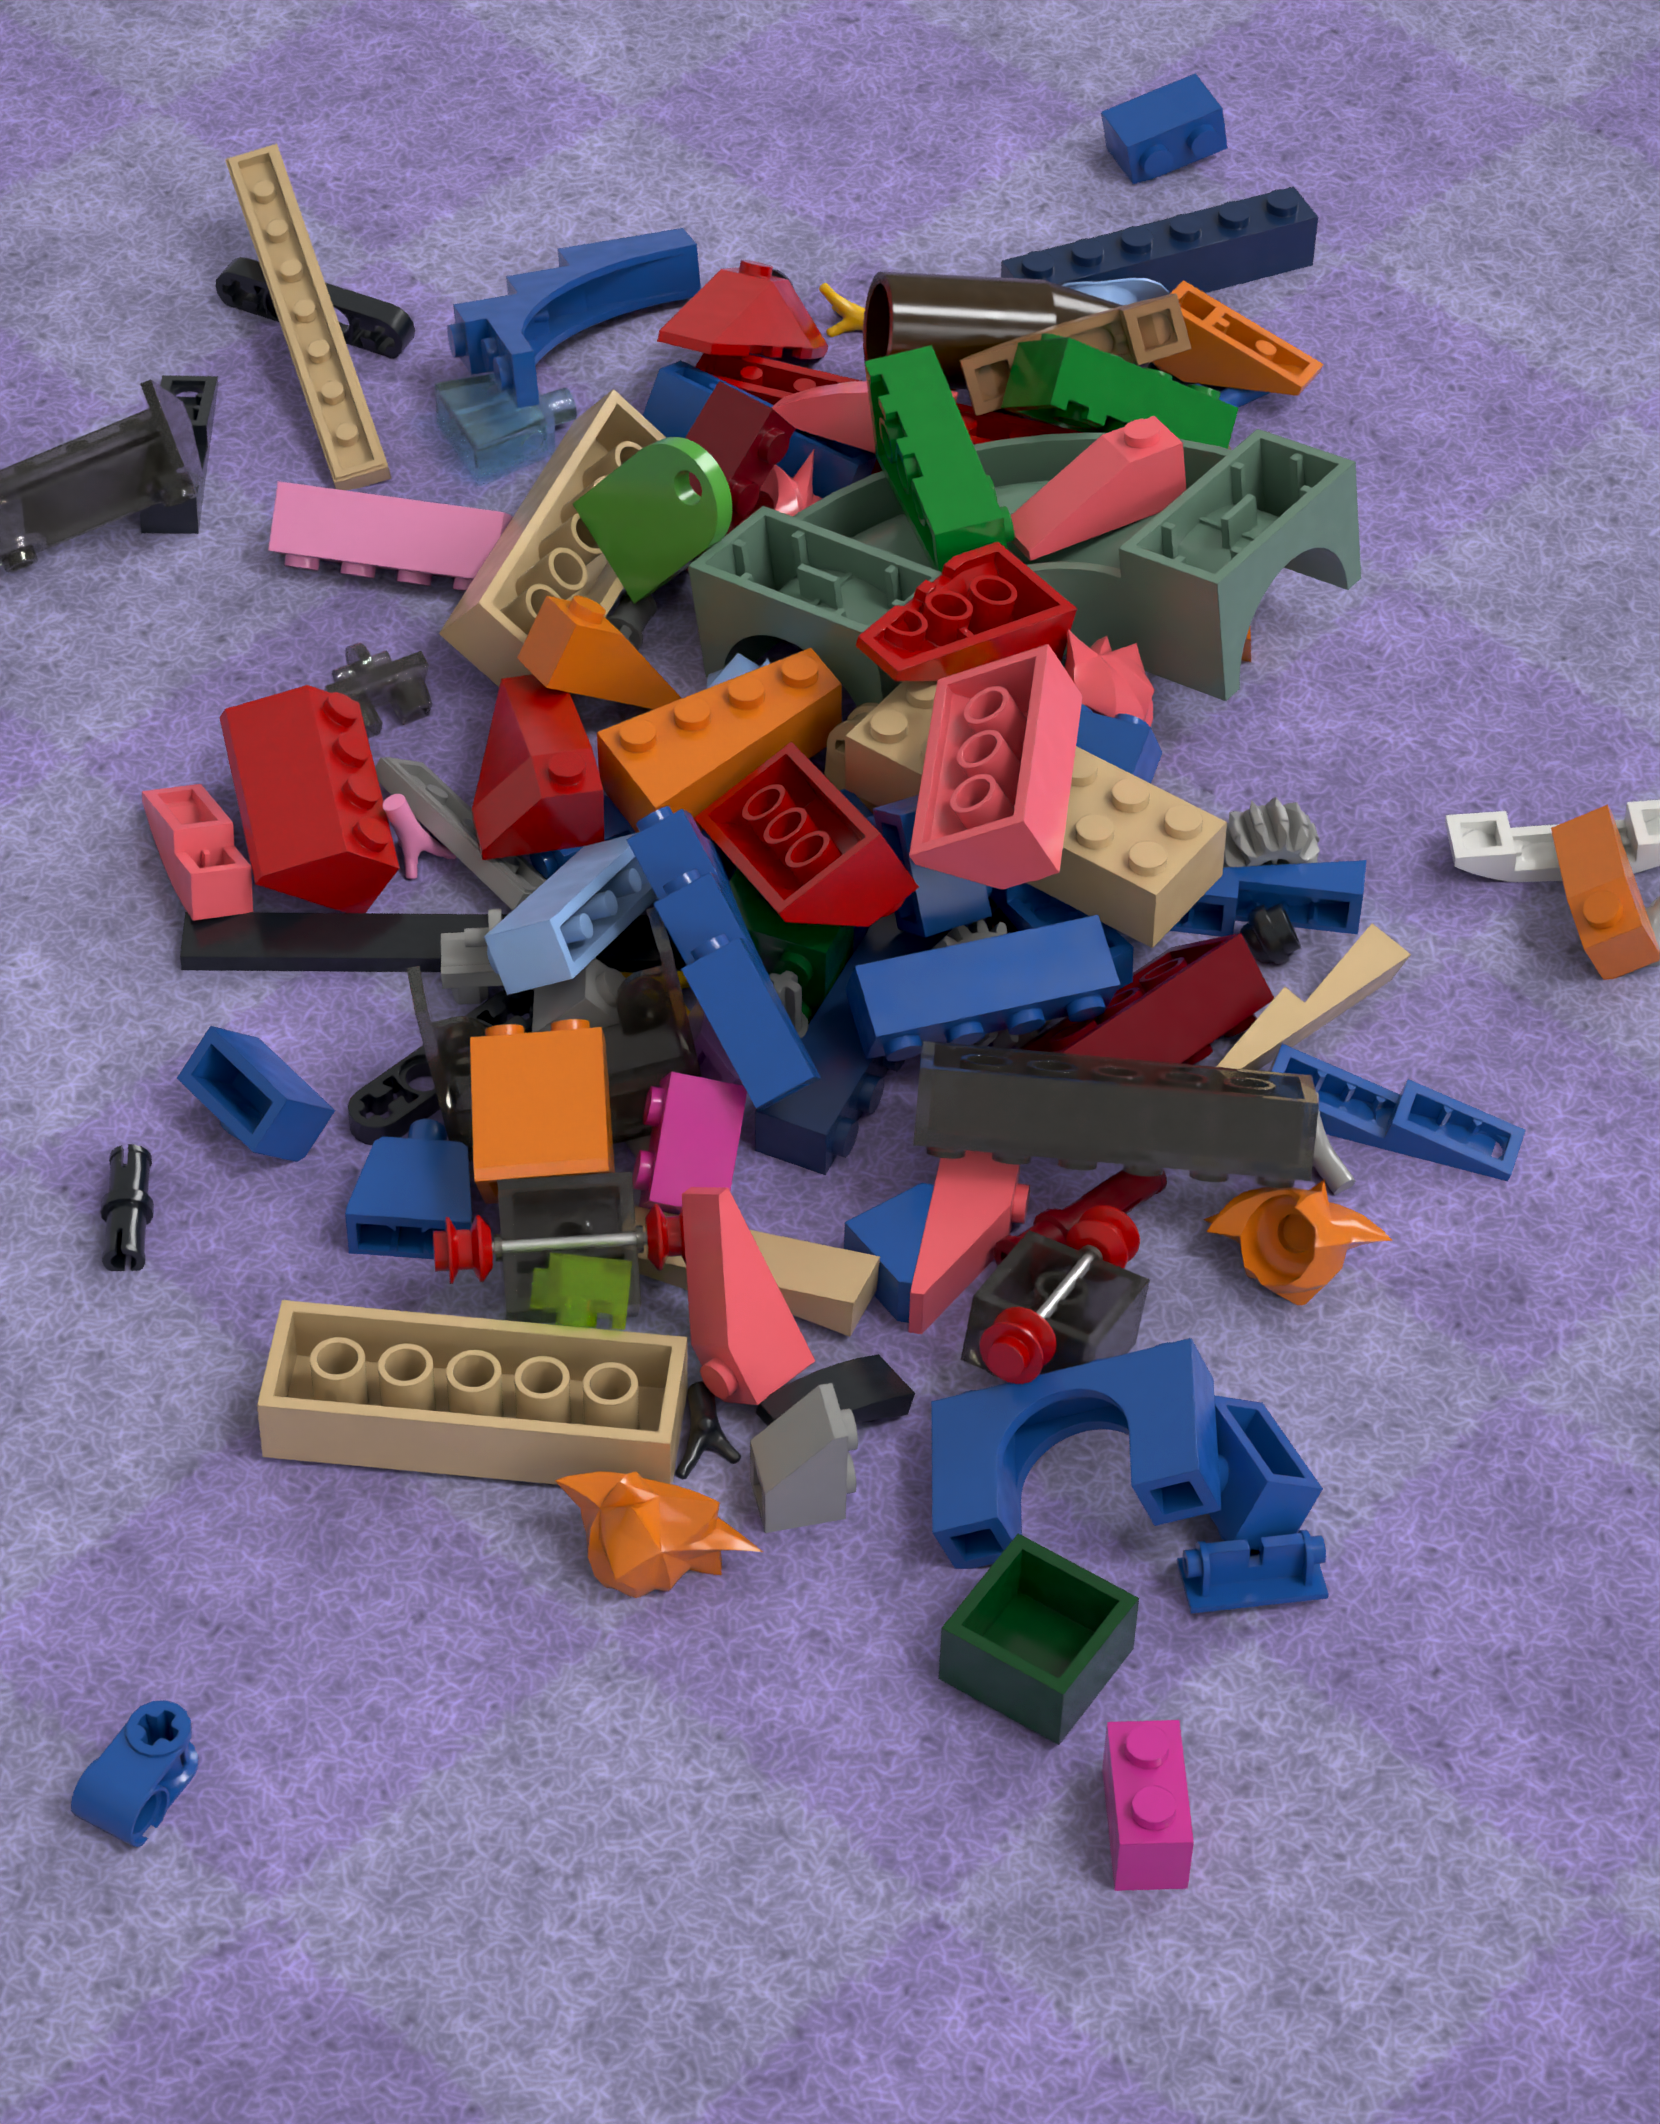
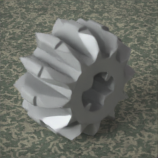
M1275 797L1266 805L1257 806L1251 801L1250 809L1244 812H1229L1223 868L1318 863L1317 857L1320 850L1317 843L1320 840L1315 824L1310 822L1309 816L1305 815L1297 802L1282 805L1278 798Z

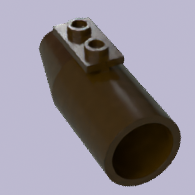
M881 271L874 276L866 299L863 323L864 361L932 345L949 388L967 389L959 360L1021 336L1124 305L1041 279ZM1150 362L1139 365V367L1147 368ZM1002 408L994 410V412L1024 418L1022 415Z

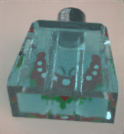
M494 373L435 384L437 425L478 486L489 484L552 456L556 450L555 426L573 421L577 417L575 401L571 392L566 387L545 394H540L539 392L540 405L517 408L506 390L499 391Z

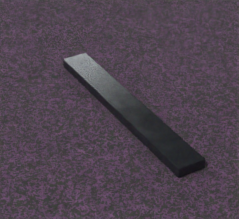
M185 912L180 951L181 970L441 972V933L464 932L466 928L489 927L488 914L249 912L193 921L188 912ZM502 914V920H503L508 914ZM639 915L595 957L609 968L616 969L619 972L662 974L681 971L682 956L661 917L657 915Z

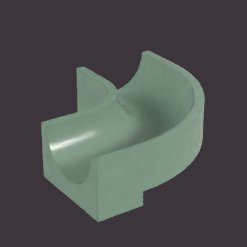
M1256 429L1233 450L1179 439L1183 442L1186 491L1158 514L1032 561L1012 542H1007V549L1077 608L1071 632L1089 648L1098 639L1105 636L1108 637L1112 651L1137 643L1146 672L1227 701L1240 689L1242 653L1254 614L1268 587L1283 568L1349 590L1361 579L1356 462L1260 429ZM1106 433L1044 434L975 444L974 447L985 474L990 475L993 481L999 507L1006 506L1010 515H1012L1101 435ZM883 471L831 493L798 512L793 517L762 506L728 533L720 542L713 545L688 565L705 676L708 678L709 674L725 668L737 653L755 662L783 639L804 650L812 648L841 682L856 706L866 702L879 704L903 682L892 679L856 647L858 636L895 605L904 606L914 597L916 587L925 580L933 582L942 572L932 569ZM1067 644L1063 656L1067 655Z

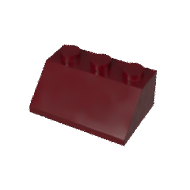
M719 381L685 439L691 440L704 448L715 459L725 475L732 498V518L726 533L727 535L739 525L744 515L748 514L756 505L761 486L773 466L779 463L785 456L789 448L790 438L796 429L771 407ZM689 472V482L692 489L697 495L702 496L699 480L693 473ZM687 567L683 571L689 574V570Z

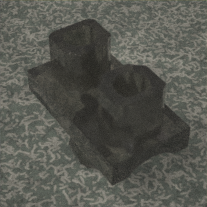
M358 642L349 645L345 650L347 665L332 670V677L335 683L329 684L324 688V691L342 693L353 701L359 702L368 739L380 734L383 722L375 709L391 704L400 723L406 725L429 716L432 707V700L425 684L429 664L422 651L392 661L387 651L371 656L362 643Z

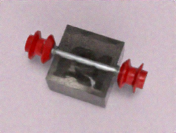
M632 1172L497 1180L496 1209L498 1234H494V1241L491 1238V1228L480 1215L475 1216L470 1229L456 1230L451 1219L445 1217L446 1231H433L435 1272L448 1271L449 1284L454 1283L459 1270L473 1269L479 1282H484L493 1269V1255L495 1254V1261L500 1262L504 1320L552 1323L638 1317L641 1307L638 1253H644V1245H646L647 1258L658 1271L663 1270L668 1257L681 1256L686 1264L682 1209L679 1216L665 1217L659 1205L654 1204L645 1217V1231L643 1232V1226L636 1225Z
M1108 1205L1093 1206L1087 1209L1080 1217L1079 1222L1069 1230L1066 1237V1245L1029 1230L973 1295L961 1360L986 1370L992 1376L1004 1381L1024 1384L1034 1380L1039 1374L1086 1364L1096 1359L1127 1354L1137 1340L1150 1279L1124 1269L1127 1262L1136 1255L1140 1246V1235L1132 1219L1115 1207Z

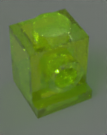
M550 1253L547 1258L546 1269H533L530 1308L542 1309V1312L557 1313L555 1325L596 1329L597 1318L609 1319L608 1330L624 1331L626 1327L632 1261Z

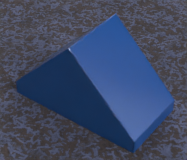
M920 1183L857 1215L844 1224V1249L880 1256L877 1290L874 1296L899 1322L909 1323L910 1291L934 1189L933 1184Z

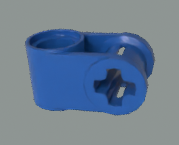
M167 1700L151 1701L135 1710L128 1722L101 1756L95 1759L79 1778L71 1800V1811L74 1816L134 1847L142 1846L148 1839L142 1835L150 1825L155 1828L160 1825L168 1808L190 1783L198 1770L199 1757L194 1745L190 1742L192 1724L187 1711L179 1704Z

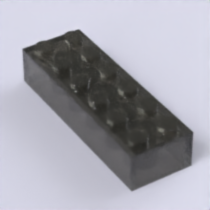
M923 1041L913 1146H924L928 1155L947 1159L965 1157L966 1150L991 1152L994 1161L1005 1164H1028L1031 1162V1156L1058 1158L1057 1164L1060 1167L1072 1170H1094L1097 1168V1162L1124 1164L1123 1170L1125 1172L1139 1176H1160L1163 1174V1168L1189 1170V1177L1205 1182L1228 1181L1229 1174L1255 1176V1182L1262 1186L1291 1188L1294 1187L1295 1180L1311 1181L1319 1101L1311 1075Z

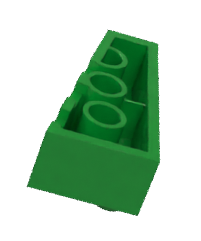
M1042 333L1040 340L1018 342L1001 405L1002 409L1046 424L1084 433H1108L1125 427L1126 424L1133 420L1147 419L1155 416L1178 439L1227 449L1239 409L1219 400L1221 393L1214 389L1199 385H1188L1187 387L1173 381V376L1168 373L1139 367L1117 355L1103 352L1070 337Z
M932 345L864 361L876 459L932 569L942 572L944 564L952 557L995 542L1001 543L1007 549V542L1014 541L1015 539L1011 515L1006 506L999 507L993 481L990 475L985 474Z

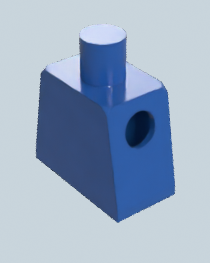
M420 1119L413 1122L409 1127L408 1138L381 1137L375 1140L346 1207L345 1218L349 1254L434 1259L433 1231H446L445 1217L451 1219L456 1230L470 1229L472 1225L468 1146L458 1141H447L448 1131L446 1127L432 1119Z

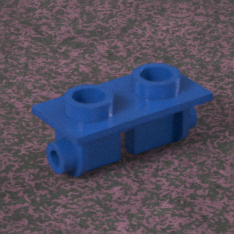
M1299 1530L1296 1534L1261 1537L1260 1550H1253L1251 1552L1247 1539L1214 1543L1197 1541L1195 1549L1183 1550V1557L1177 1558V1566L1191 1614L1328 1599L1329 1595L1320 1567V1563H1325L1326 1561L1325 1542L1322 1535L1310 1536L1308 1530Z

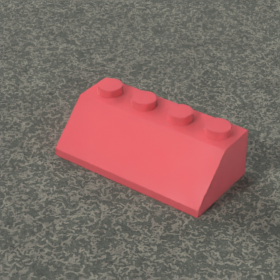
M1049 644L937 680L909 857L915 865L1001 890L1027 882L1039 881L1060 872L1083 695Z

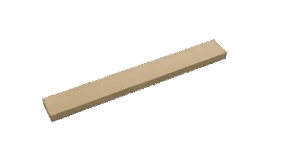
M270 145L225 159L335 489H357L392 479L278 145Z

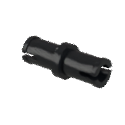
M128 1144L127 1164L123 1163L124 1149L122 1145L117 1146L110 1153L109 1192L104 1195L101 1201V1218L106 1222L105 1249L102 1254V1263L109 1271H125L127 1254L131 1255V1271L143 1269L146 1261L144 1253L146 1225L151 1222L154 1214L153 1199L148 1195L152 1155L142 1146Z

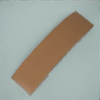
M1173 293L1116 307L1042 329L980 351L959 360L974 415L978 416L1001 409L1018 342L1040 340L1042 333L1070 337L1103 352L1117 355L1125 361L1138 366L1192 348L1178 296Z

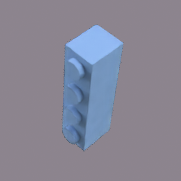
M637 833L584 846L484 936L487 943L489 963L494 972L500 976L507 995L573 979L657 899L626 839Z

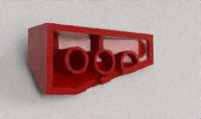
M741 260L739 268L720 269L659 330L657 342L710 355L749 356V353L772 358H781L783 348L792 350V357L816 359L824 357L828 350V344L790 281L771 276L773 266L750 260Z
M995 542L952 557L944 564L939 577L933 582L928 580L922 582L916 587L914 597L904 606L895 605L858 636L856 647L895 681H937L938 679L1049 644L1061 662L1067 644L1068 629L1071 631L1077 608L1001 543Z
M533 674L501 678L472 806V820L482 860L582 847L604 841L603 786L592 746L569 692L546 688Z

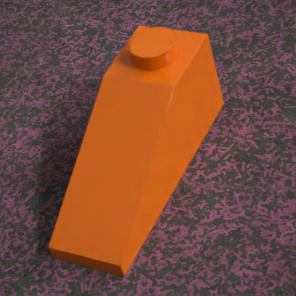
M1183 280L1170 293H1175L1178 296L1192 349L1151 361L1160 371L1174 375L1180 380L1189 383L1299 396L1320 373L1324 365L1323 363Z
M579 595L573 596L571 601L546 596L517 657L546 688L650 709H656L682 699L627 638L604 617L606 614L604 607L589 598Z
M1608 804L1552 827L1551 831L1566 898L1584 951L1602 979H1615L1660 961V949Z

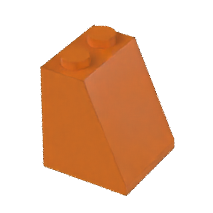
M568 1019L551 1023V1031L525 1033L524 1026L506 1024L486 1028L485 1036L470 1037L474 1182L485 1204L616 1194L606 1040L602 1027L590 1028L588 1020Z

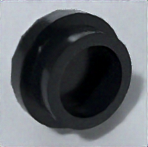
M1281 903L1267 909L1265 904L1252 909L1248 914V923L1240 929V933L1253 957L1262 963H1285L1290 960L1289 953L1301 948L1294 927Z

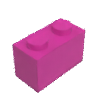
M670 1072L660 1080L659 1087L651 1086L649 1088L643 1114V1124L652 1126L648 1151L639 1150L632 1177V1189L641 1190L639 1207L651 1209L654 1204H658L662 1212L679 1215L682 1209L681 1194L690 1187H725L731 1191L747 1091L744 1086Z
M1180 1720L1107 1722L1102 1772L1115 1891L1188 1889L1194 1840Z

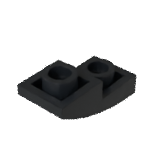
M877 1354L837 1363L799 1378L770 1394L764 1401L758 1404L755 1413L769 1426L818 1385L832 1383L840 1410L850 1408L855 1422H872L876 1419L908 1415L915 1392Z

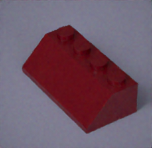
M1241 933L1174 946L1133 972V982L1116 991L1104 1013L1082 1022H1071L1067 1016L1031 1042L992 1066L995 1073L1063 1127L1086 1124L1089 1130H1095L1120 1117L1123 1113L1120 1105L1132 1096L1134 1099L1143 1098L1164 1087L1168 1083L1165 1074L1176 1066L1185 1068L1208 1057L1213 1052L1210 1043L1223 1035L1224 1038H1228L1250 1028L1257 1019L1254 1013L1272 1002L1274 996Z

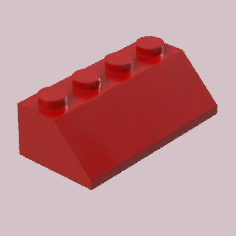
M305 685L226 708L219 718L255 884L341 912L366 913L400 867L388 818L382 806L383 798L359 702L353 701L342 693H330L310 685Z
M792 741L694 817L705 833L785 922L869 927L879 918L886 917L898 910L905 901V898L919 888L881 833Z

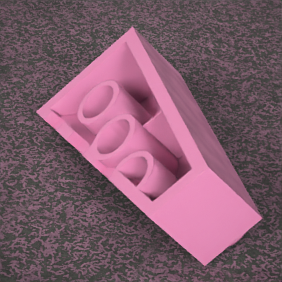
M278 481L268 550L285 555L284 566L319 571L320 560L341 563L340 573L345 575L375 578L376 568L398 571L396 579L398 582L431 586L432 576L454 578L453 589L466 591L513 516L499 511Z

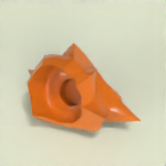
M1325 1180L1309 1190L1287 1186H1267L1244 1191L1229 1201L1219 1213L1203 1219L1211 1224L1206 1232L1224 1235L1239 1243L1247 1277L1258 1279L1261 1285L1296 1305L1307 1304L1343 1268L1347 1250L1374 1242L1393 1241L1385 1231L1364 1215L1339 1204L1328 1202Z
M597 1471L570 1475L554 1480L581 1509V1517L586 1531L588 1559L594 1576L606 1588H614L630 1597L638 1598L655 1589L664 1592L670 1591L688 1570L722 1575L721 1551L763 1552L718 1517L720 1502L696 1491L641 1478L638 1472L623 1474Z

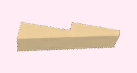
M1372 923L1305 1002L1284 987L1215 1067L1195 1096L1210 1103L1274 1060L1282 1043L1290 1047L1295 1046L1390 982L1411 954Z
M635 1206L619 1233L644 1232L645 1217L651 1209ZM663 1212L665 1217L679 1216L677 1214ZM750 1230L792 1315L851 1337L877 1290L880 1256ZM646 1245L610 1247L607 1251V1262L688 1290L686 1264L681 1256L668 1257L663 1270L658 1271L647 1258Z

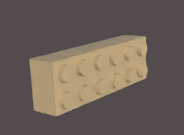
M614 389L574 420L439 632L447 642L498 687L500 686L501 678L532 674L517 657L546 596L570 601L575 595L589 598L605 608L606 614L604 617H606L624 587L576 511L573 503L639 450L666 437Z
M903 681L845 735L846 790L877 806H883L919 794L937 681ZM1076 746L1060 872L1039 881L1027 882V884L1089 916L1099 915L1101 922L1153 948L1222 876L1227 822Z
M282 1300L257 1403L262 1457L556 1485L558 1484L554 1480L570 1475L597 1471L623 1474L638 1472L641 1478L673 1485L688 1390L687 1337Z

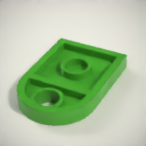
M682 437L664 438L642 448L573 503V506L633 603L650 596L687 568L688 565L713 545L720 542L725 537L732 518L730 488L720 466L704 448ZM689 472L693 473L699 480L702 496L697 495L692 489L689 482Z

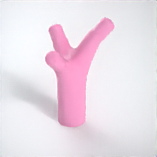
M394 794L385 799L382 806L396 832L398 845L403 850L405 877L407 879H416L418 877V856L422 851L446 859L456 858L445 845L439 843L420 826L404 795Z

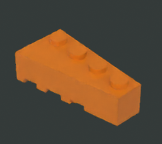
M809 648L598 731V768L603 790L636 833L640 832L636 826L639 820L666 806H670L673 813L684 809L691 813L694 819L696 815L791 741L808 759L827 747L826 742L829 733L842 722V684L816 652ZM696 822V824H697L699 830L702 831L703 829H702V828L699 826V824Z

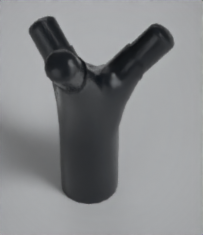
M703 1381L693 1383L687 1391L690 1412L689 1438L683 1459L675 1471V1475L680 1479H687L703 1451L708 1448L717 1450L731 1464H735L741 1459V1454L730 1444L721 1429L717 1417L715 1395L706 1387Z

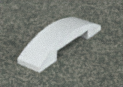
M1660 800L1627 802L1625 819L1615 820L1634 874L1660 866ZM1506 811L1446 815L1445 826L1455 867L1472 874L1507 882L1563 881L1551 831L1552 827L1559 824L1510 828Z

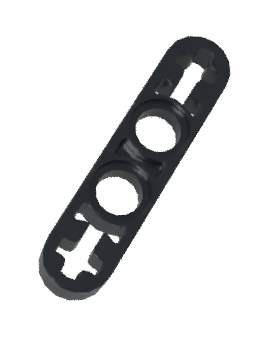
M244 257L234 259L216 279L215 287L217 294L223 303L227 306L279 322L259 261ZM325 283L333 307L338 309L348 319L349 325L339 322L346 344L394 359L399 356L414 338V323L410 316L400 307Z
M529 989L507 995L505 990L498 992L359 1089L350 1098L348 1103L351 1134L356 1140L367 1145H373L374 1141L381 1137L401 1138L409 1132V1127L413 1122L429 1118L470 1089L471 1058L463 1057L455 1051L465 1044H470V1037L485 1036V1029L491 1026L521 1025L524 1026L525 1033H532L534 990ZM510 1013L513 1014L514 1017L510 1018L507 1021V1015ZM527 1013L529 1014V1018L527 1019L521 1017ZM423 1076L434 1077L442 1082L437 1088L428 1091L415 1090L408 1085L412 1080ZM393 1094H396L398 1098L394 1100ZM389 1111V1117L384 1119L380 1116ZM369 1112L375 1114L368 1119L366 1118V1114Z

